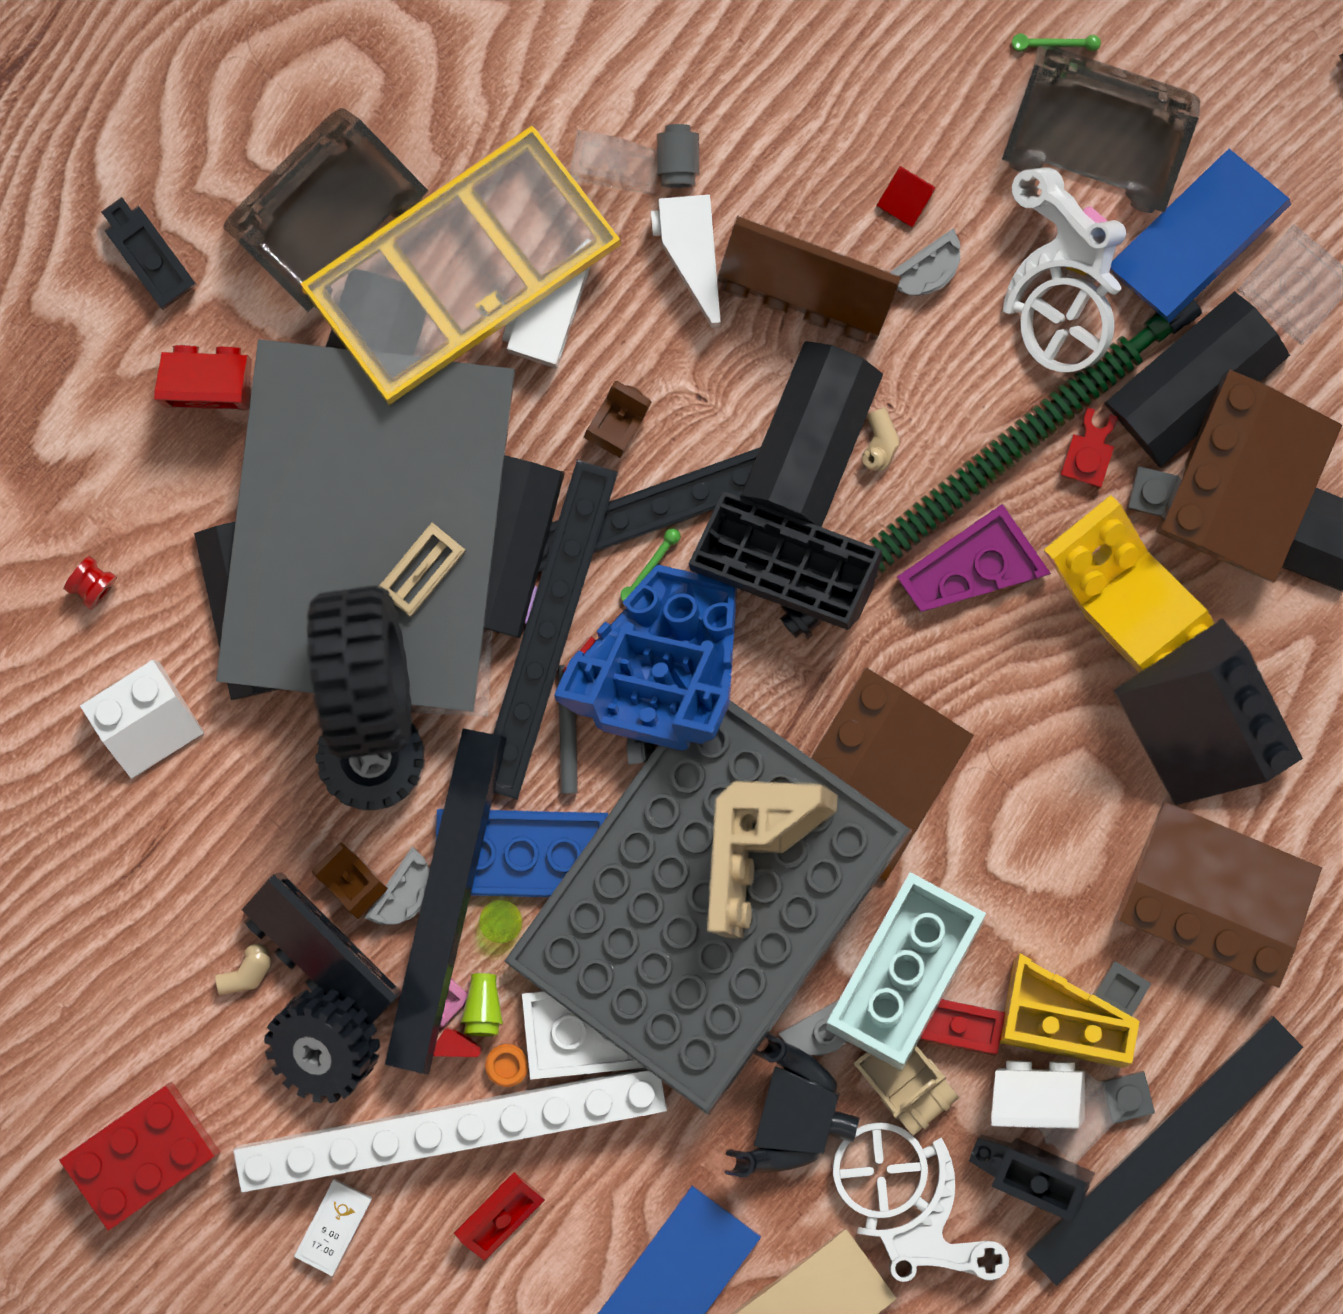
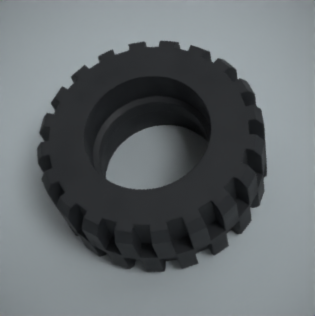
M374 585L319 593L310 601L307 612V648L314 702L317 707L325 743L328 744V750L332 755L341 759L401 751L410 743L409 740L411 739L412 706L403 636L399 626L397 610L394 608V601L392 596H390V592L385 588Z

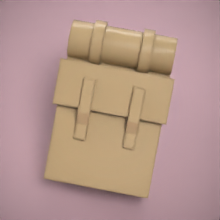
M917 1045L902 1071L868 1052L853 1063L880 1095V1100L896 1119L899 1118L913 1136L922 1128L926 1129L929 1126L928 1123L944 1110H949L951 1108L950 1105L959 1099V1096L945 1081L946 1077L931 1059H927Z

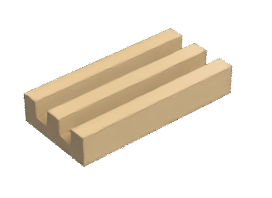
M431 523L380 584V587L387 589L393 598L394 604L412 617L466 550L434 523ZM435 535L440 540L400 590L397 593L393 592L390 588ZM448 546L453 550L408 604L404 601V598Z

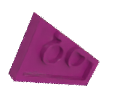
M1001 504L896 578L919 612H924L1048 576L1051 573L1004 505Z

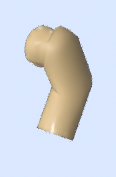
M886 407L867 414L874 437L862 454V462L867 469L872 471L885 469L893 459L900 443Z
M261 944L250 945L245 950L246 958L238 971L216 975L219 996L252 990L261 984L271 965V958L268 956V950L265 946Z

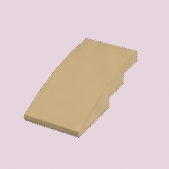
M847 1229L837 1233L809 1257L799 1261L772 1284L766 1285L731 1314H879L897 1298Z

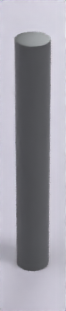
M565 665L558 666V685L564 674L561 670ZM559 703L561 794L578 793L576 713Z

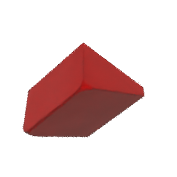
M899 166L876 206L913 228L936 188L907 169Z
M447 1026L436 1042L433 1056L478 1057L483 1049L480 1044L453 1027Z

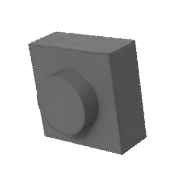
M1138 466L1127 509L1162 517L1179 476Z
M1113 961L1093 995L1132 1016L1151 983L1116 961Z
M1143 1070L1101 1081L1113 1124L1155 1113Z

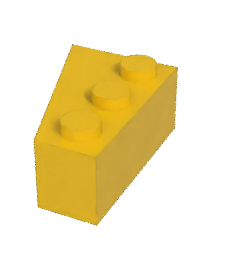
M1021 953L1016 956L1013 961L1005 1004L1001 1044L1120 1068H1126L1132 1064L1139 1020L1095 995L1086 993L1067 982L1068 980L1058 974L1049 972Z

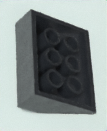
M1223 618L1113 690L1175 805L1268 782L1303 759L1248 646Z

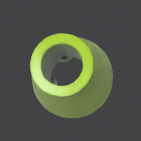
M471 974L470 987L460 1023L465 1025V1035L479 1037L499 1035V1026L503 1025L495 974Z

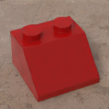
M174 345L173 352H161L154 400L167 408L249 410L252 359L248 355H241V348L216 347L215 354L199 353L198 346Z

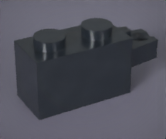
M981 1135L976 1141L969 1159L971 1163L995 1177L991 1187L1070 1222L1079 1213L1095 1175V1172L1018 1138L1009 1143Z

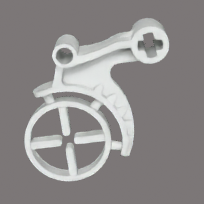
M1050 167L1024 170L1014 178L1012 194L1019 205L1025 208H1033L1052 221L1057 227V236L1052 242L1031 253L1018 267L1008 286L1003 312L1008 314L1018 312L1022 314L1021 333L1023 341L1029 353L1041 365L1057 372L1082 370L1092 366L1104 356L1113 338L1114 316L1105 295L1108 292L1116 295L1121 290L1119 282L1109 271L1116 246L1124 241L1126 230L1119 221L1112 220L1096 223L1088 217L1079 207L1074 197L1064 190V181L1056 170ZM1036 180L1040 182L1038 186H1035ZM1039 189H1041L1040 195L1036 193ZM1060 266L1082 270L1095 278L1101 285L1096 287L1089 281L1078 277H1063ZM1050 269L1052 280L1038 286L1030 294L1025 304L1021 303L1020 300L1030 283L1040 274ZM1060 284L1080 288L1081 290L1068 310L1066 318L1068 320L1078 319L1091 297L1096 303L1102 319L1100 340L1081 326H1074L1069 329V332L1067 329L1057 330L1047 348L1043 351L1035 338L1033 330L1034 311L1037 310L1054 323L1064 322L1065 315L1042 300L1041 297L1048 290ZM1069 333L1094 350L1087 359L1078 364H1064L1054 360Z
M872 1123L857 1128L855 1138L864 1132L872 1130L874 1159L877 1164H881L884 1160L881 1129L895 1132L909 1141L920 1161L887 1166L886 1170L890 1174L921 1171L920 1180L914 1194L908 1201L895 1209L889 1210L886 1180L884 1177H879L877 1179L880 1211H872L861 1207L844 1190L840 1178L870 1176L874 1173V1169L872 1167L840 1170L843 1152L850 1143V1141H842L833 1162L835 1186L847 1205L860 1214L867 1216L866 1227H858L857 1233L880 1236L891 1259L889 1271L896 1280L907 1282L915 1276L916 1266L928 1265L974 1274L984 1280H995L1005 1274L1009 1267V1256L1005 1248L997 1242L979 1241L950 1244L943 1238V1227L951 1212L955 1196V1174L950 1154L942 1138L932 1142L933 1145L922 1149L915 1137L905 1129L893 1124ZM937 1155L939 1167L937 1187L931 1201L927 1203L920 1197L927 1181L928 1166L926 1159ZM913 1205L921 1211L916 1218L902 1226L876 1230L878 1218L898 1215ZM992 1248V1254H999L1000 1263L994 1264L993 1272L985 1273V1266L978 1267L977 1257L984 1256V1249ZM901 1260H906L910 1264V1272L906 1276H898L895 1271L896 1264Z

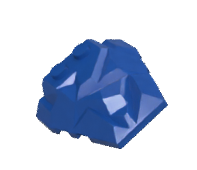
M657 564L622 602L625 610L611 625L605 621L597 630L599 638L584 654L579 650L571 658L554 694L556 701L578 715L593 718L596 727L603 732L683 751L688 749L691 742L702 744L714 739L730 704L737 588L698 573Z

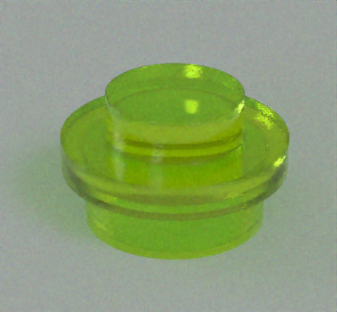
M493 901L480 914V929L490 941L496 943L509 942L521 930V913L509 901Z

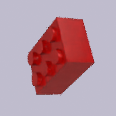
M170 1082L66 1154L59 1161L105 1228L109 1231L220 1153V1150L173 1082Z

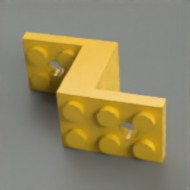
M1112 495L1107 497L1044 549L1086 619L1138 673L1215 624L1207 609L1148 552L1123 507ZM1099 546H1101L1100 549H1099L1095 554L1092 555V553L1095 551V549H1097Z

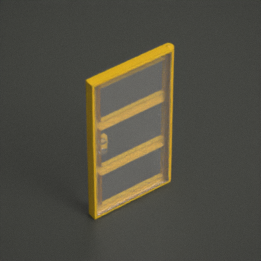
M531 125L300 283L303 293L309 297L387 404L390 405L621 246V241L546 144L539 132Z

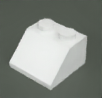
M151 660L80 705L104 745L131 779L204 734L201 726L160 661Z
M1008 1060L1006 1061V1068L996 1070L991 1126L1080 1128L1085 1122V1070H1075V1062L1050 1061L1049 1069H1032V1061Z

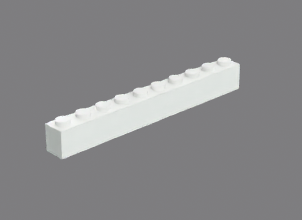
M641 1068L237 1146L233 1151L242 1193L667 1111V1104L662 1080L648 1069Z

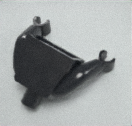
M771 1033L766 1035V1038H768L767 1047L763 1051L756 1049L754 1052L755 1055L770 1063H777L774 1067L754 1146L760 1148L748 1152L733 1149L727 1150V1156L736 1158V1165L732 1170H725L726 1175L746 1178L754 1173L779 1172L806 1166L815 1162L820 1153L823 1154L825 1152L829 1136L854 1143L860 1117L836 1111L840 1093L836 1091L837 1082L834 1077L811 1055L794 1045L784 1042Z

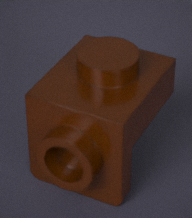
M614 381L606 399L587 428L583 438L621 458L642 424L652 403L651 400L645 397L637 388Z
M339 843L312 870L314 876L327 886L344 907L357 919L388 890L386 885L370 867L344 843Z

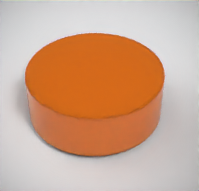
M511 1043L500 1044L493 1048L488 1054L485 1063L488 1077L493 1083L501 1087H512L519 1084L525 1078L529 1067L526 1053L519 1046Z

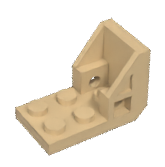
M734 781L716 798L708 931L725 938L743 939L744 928L749 929L752 914L751 904L746 902L747 885H752L754 878L753 859H748L749 852L784 853L837 812V794L823 785ZM756 822V827L752 830V826Z

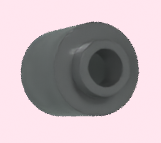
M666 125L665 132L657 134V176L661 177V186L666 188L696 186L695 177L700 175L699 134L691 132L690 125Z

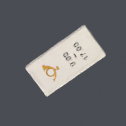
M334 1178L294 1257L333 1276L372 1197Z

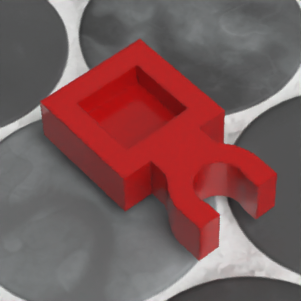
M1087 407L1082 419L1084 436L1072 435L1059 476L1101 488L1114 446L1104 444L1105 437L1115 428L1118 416L1110 414L1104 428H1096L1092 423L1095 409Z

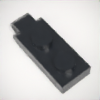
M120 197L101 211L111 225L104 230L162 310L197 286L139 205L131 210L123 197Z

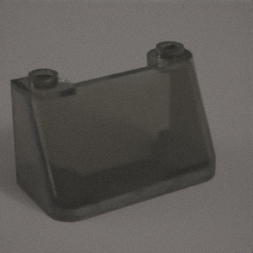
M1039 46L1003 152L1002 160L1008 161L1011 168L1020 172L1028 169L1043 168L1046 163L1125 189L1126 197L1131 200L1130 205L1139 211L1154 213L1155 210L1165 213L1199 120L1200 99L1187 90L1059 48Z
M340 108L325 118L228 216L223 229L296 302L309 312L315 306L309 297L303 293L300 283L365 240L389 215L397 218L422 201V197L429 190L361 119L345 108ZM329 287L326 291L331 297L333 289Z

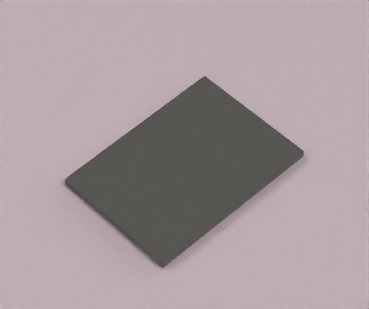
M258 339L216 682L314 693L307 648V612L310 601L323 592L374 585L380 586L427 527L434 523L462 546L466 552L412 617L394 604L402 631L404 651L406 652L411 705L474 712L515 369L451 362L398 400L388 405L347 349ZM372 352L392 380L423 359ZM435 535L390 588L393 592L397 593L438 544L440 540ZM447 546L404 598V601L409 604L451 554L452 549Z
M730 700V704L714 739L702 744L691 742L688 749L683 751L661 745L656 747L504 962L703 1112L711 1114L912 830ZM734 781L823 785L838 795L837 812L784 853L749 852L748 859H753L754 878L752 885H747L746 902H750L752 914L749 929L744 928L743 939L725 938L708 931L716 798ZM756 822L753 824L752 830L756 827Z

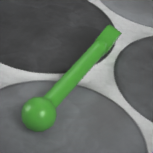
M1020 33L1012 39V47L1017 52H1023L1028 47H1086L1089 51H1096L1101 46V40L1097 35H1089L1086 39H1028L1026 35Z
M671 528L665 532L664 542L631 587L628 586L622 589L621 599L623 601L659 563L670 546L680 541L681 535L677 529Z

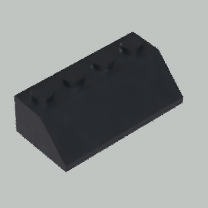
M282 872L273 874L242 908V911L248 916L244 920L245 925L260 939L267 935L278 946L274 951L277 957L292 970L297 965L309 977L305 984L311 991L314 988H323L324 995H326L333 989L340 992L339 999L342 1001L349 996L356 1001L352 1007L357 1012L362 1008L367 1012L368 1016L364 1019L367 1025L373 1023L401 995V990Z

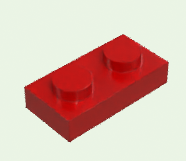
M941 999L920 1040L996 1056L999 1050L1005 1012Z
M513 1172L468 1217L454 1234L463 1245L486 1261L545 1199L534 1187L517 1173Z

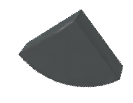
M627 738L628 764L646 762L655 750L654 744Z

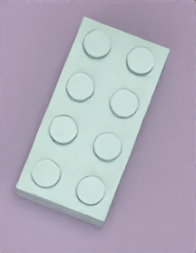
M910 872L827 1021L826 1030L902 1071L982 927L986 913Z

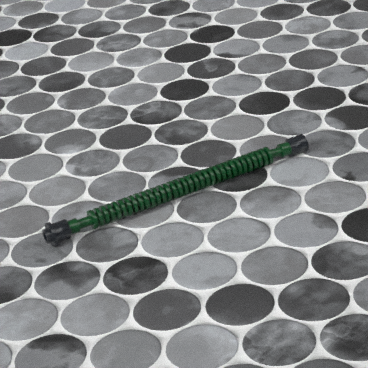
M1193 299L1170 323L1156 312L1144 322L1145 328L1129 341L1124 336H1120L1116 340L1118 345L1113 342L1109 346L1110 353L1106 351L1104 356L1093 364V367L1090 366L1083 369L1084 373L1079 370L1074 374L1076 381L1070 377L1065 381L1067 387L1061 384L1057 388L1060 396L1053 391L1048 395L1051 402L1046 398L1040 401L1043 410L1038 405H1035L1031 409L1034 416L1029 412L1025 413L1023 419L1027 424L1018 419L1014 422L1017 430L1012 426L1006 429L1009 438L1004 433L997 436L1001 445L997 441L992 440L989 443L992 452L985 446L980 450L984 458L977 453L971 457L975 466L968 460L963 464L967 472L960 467L954 472L958 480L950 474L946 478L950 486L942 481L937 485L941 493L935 488L929 491L933 499L932 501L928 496L924 495L920 499L924 507L918 502L912 505L916 514L907 509L903 512L907 521L899 516L895 519L898 528L892 523L886 526L890 535L881 530L878 533L879 538L882 540L881 542L875 537L869 540L870 544L882 550V559L878 571L882 574L887 570L882 563L883 561L890 567L895 563L891 557L892 554L898 560L904 556L899 548L908 553L912 549L908 542L909 540L915 546L918 545L921 541L917 534L923 539L928 537L929 533L925 528L926 526L934 532L938 528L934 520L940 525L944 524L946 519L942 513H945L949 518L955 515L951 506L960 511L963 508L960 499L966 504L971 502L972 498L968 492L977 497L980 494L977 485L982 490L987 489L989 484L985 480L986 478L991 483L998 480L994 471L999 476H1003L1006 473L1003 465L1009 470L1013 468L1015 464L1011 457L1019 463L1023 459L1020 451L1026 456L1032 452L1028 444L1036 449L1041 445L1037 437L1045 442L1049 438L1045 430L1053 435L1058 431L1054 423L1062 428L1066 424L1064 418L1068 421L1072 420L1075 416L1071 409L1076 414H1079L1083 411L1081 404L1088 407L1092 403L1089 396L1093 400L1100 397L1098 390L1101 393H1105L1109 390L1107 384L1112 387L1117 383L1115 376L1121 380L1126 376L1124 370L1129 373L1134 369L1132 362L1136 366L1141 364L1143 360L1140 353L1154 341L1160 343L1171 333L1173 335L1176 334L1184 326L1189 325L1202 314V310L1197 302ZM781 606L785 614L780 620L795 638L803 634L806 639H809L812 636L810 631L822 622V620Z

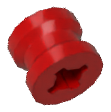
M88 556L73 571L63 589L69 594H78L83 598V604L92 610L112 588L117 576L110 571L103 572L98 568L97 561Z

